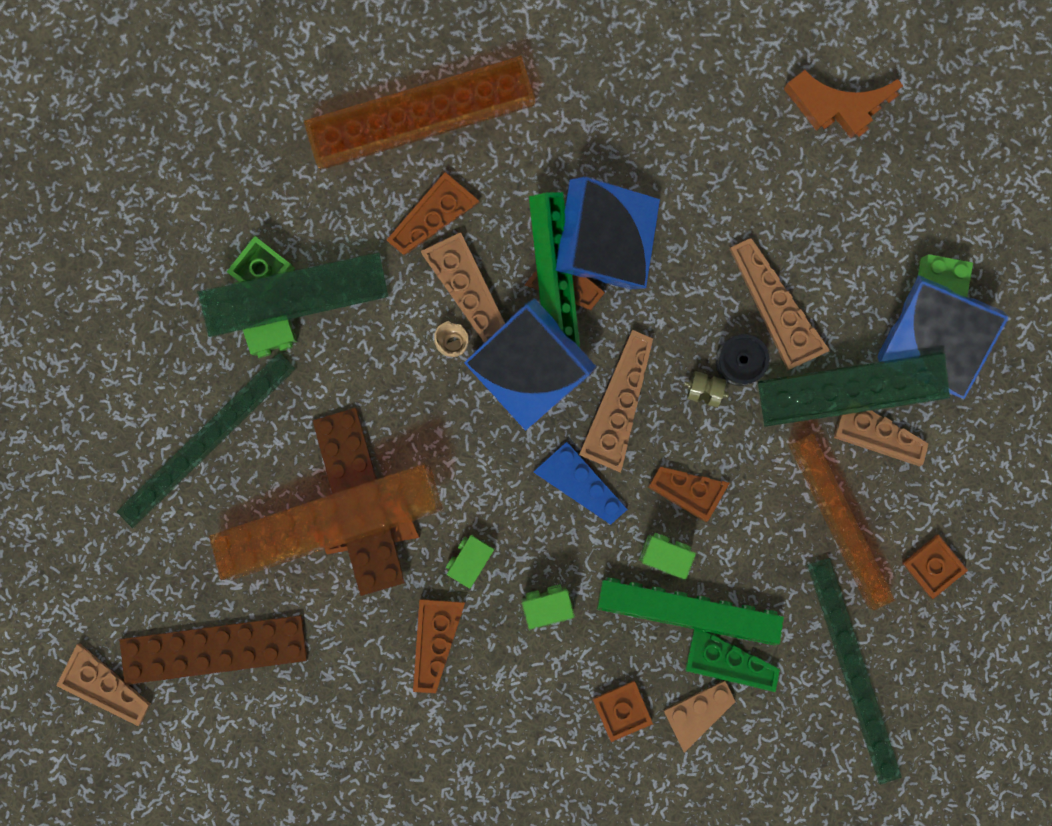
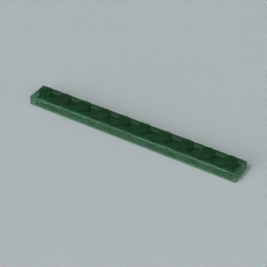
M278 353L153 475L117 513L131 528H134L278 388L296 368L281 353Z
M830 558L807 564L877 781L881 785L902 778Z

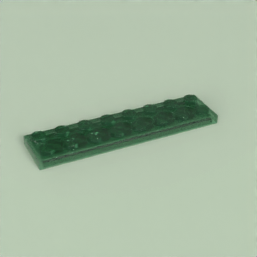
M379 252L197 291L208 337L389 297Z
M944 352L757 381L764 427L950 398Z

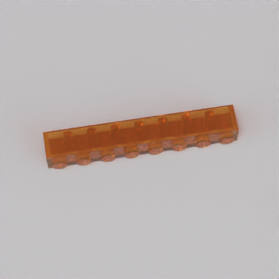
M808 434L789 443L788 446L867 607L876 610L895 601L814 434Z

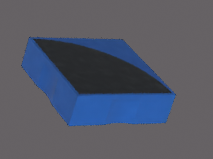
M587 177L571 179L565 207V226L560 239L555 271L579 277L595 278L606 284L626 289H646L660 199Z
M918 275L904 302L902 313L898 321L891 328L877 358L879 363L965 399L1009 317L1000 309L974 298L961 296L948 287Z
M535 298L526 304L464 362L525 431L597 367L578 345L561 331L557 322Z

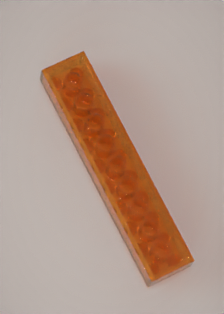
M521 55L304 120V125L316 164L320 170L533 107L535 106V97Z
M422 464L210 535L209 538L220 580H234L441 512L443 507L431 467Z

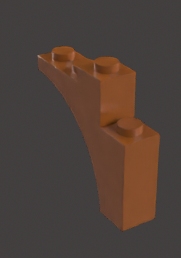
M804 70L789 81L784 90L816 131L821 127L824 130L835 122V118L847 135L852 138L855 135L860 137L870 129L868 125L873 121L871 117L882 109L880 105L883 102L887 101L890 103L900 95L898 91L903 85L899 79H896L892 83L876 90L845 92L822 84Z

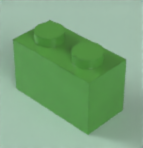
M286 314L242 328L250 354L258 355V358L271 355V350L277 348L280 351L288 350L293 347V343L297 342L290 317Z
M472 534L469 538H463L458 547L461 550L458 557L452 556L446 566L449 569L447 575L469 589L495 549Z

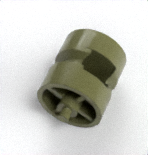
M694 371L692 379L689 382H684V385L688 386V400L698 403L704 400L705 405L718 408L723 397L728 398L729 393H725L726 380L713 376L710 379L707 374Z

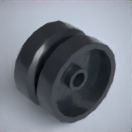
M741 334L733 336L723 343L716 353L715 366L717 373L730 385L741 387L752 384L766 373L770 361L769 352L762 340L753 335ZM739 358H745L746 362L740 363Z

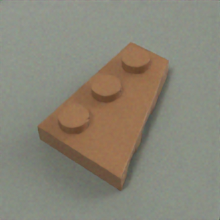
M723 680L663 711L685 753L736 701L726 681Z

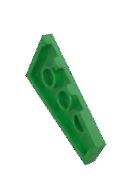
M693 629L685 667L686 672L776 692L779 668L742 651V649L734 645H730L714 635Z

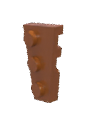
M536 270L524 286L539 291ZM572 275L575 304L592 310L605 294V291L587 277Z
M659 467L648 488L701 520L708 522L730 483Z

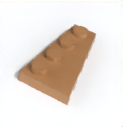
M849 394L846 395L834 438L917 466L923 465L929 445L927 442L906 429L899 428L892 423L893 421L872 411V408L857 402Z
M80 643L76 645L56 685L137 726L141 725L151 705L130 685H125L123 679Z

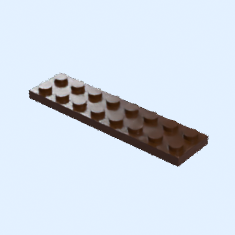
M357 408L312 420L360 596L406 583Z
M302 615L119 639L125 685L307 661Z

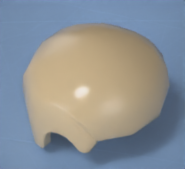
M446 321L439 325L434 333L435 346L445 356L458 357L466 351L469 345L468 333L462 325ZM451 337H456V338L459 339V340H456V341L447 343L448 340H449Z

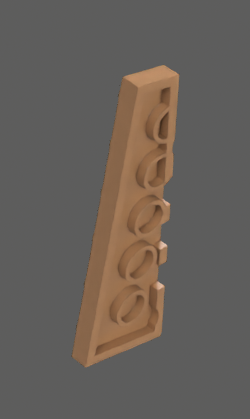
M460 232L422 250L421 253L480 338L486 343L505 325V322Z
M750 238L730 248L731 254L787 370L830 351L815 328L808 322L805 317L806 315L794 302L792 295L782 285L780 278L771 269L768 261L754 241Z
M634 330L630 333L579 453L582 457L620 473L653 338Z

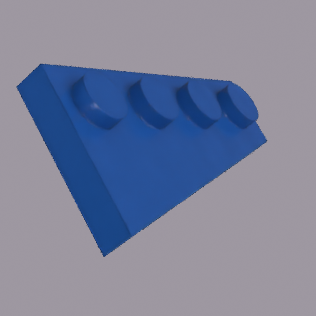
M567 442L534 471L536 475L610 525L628 510Z

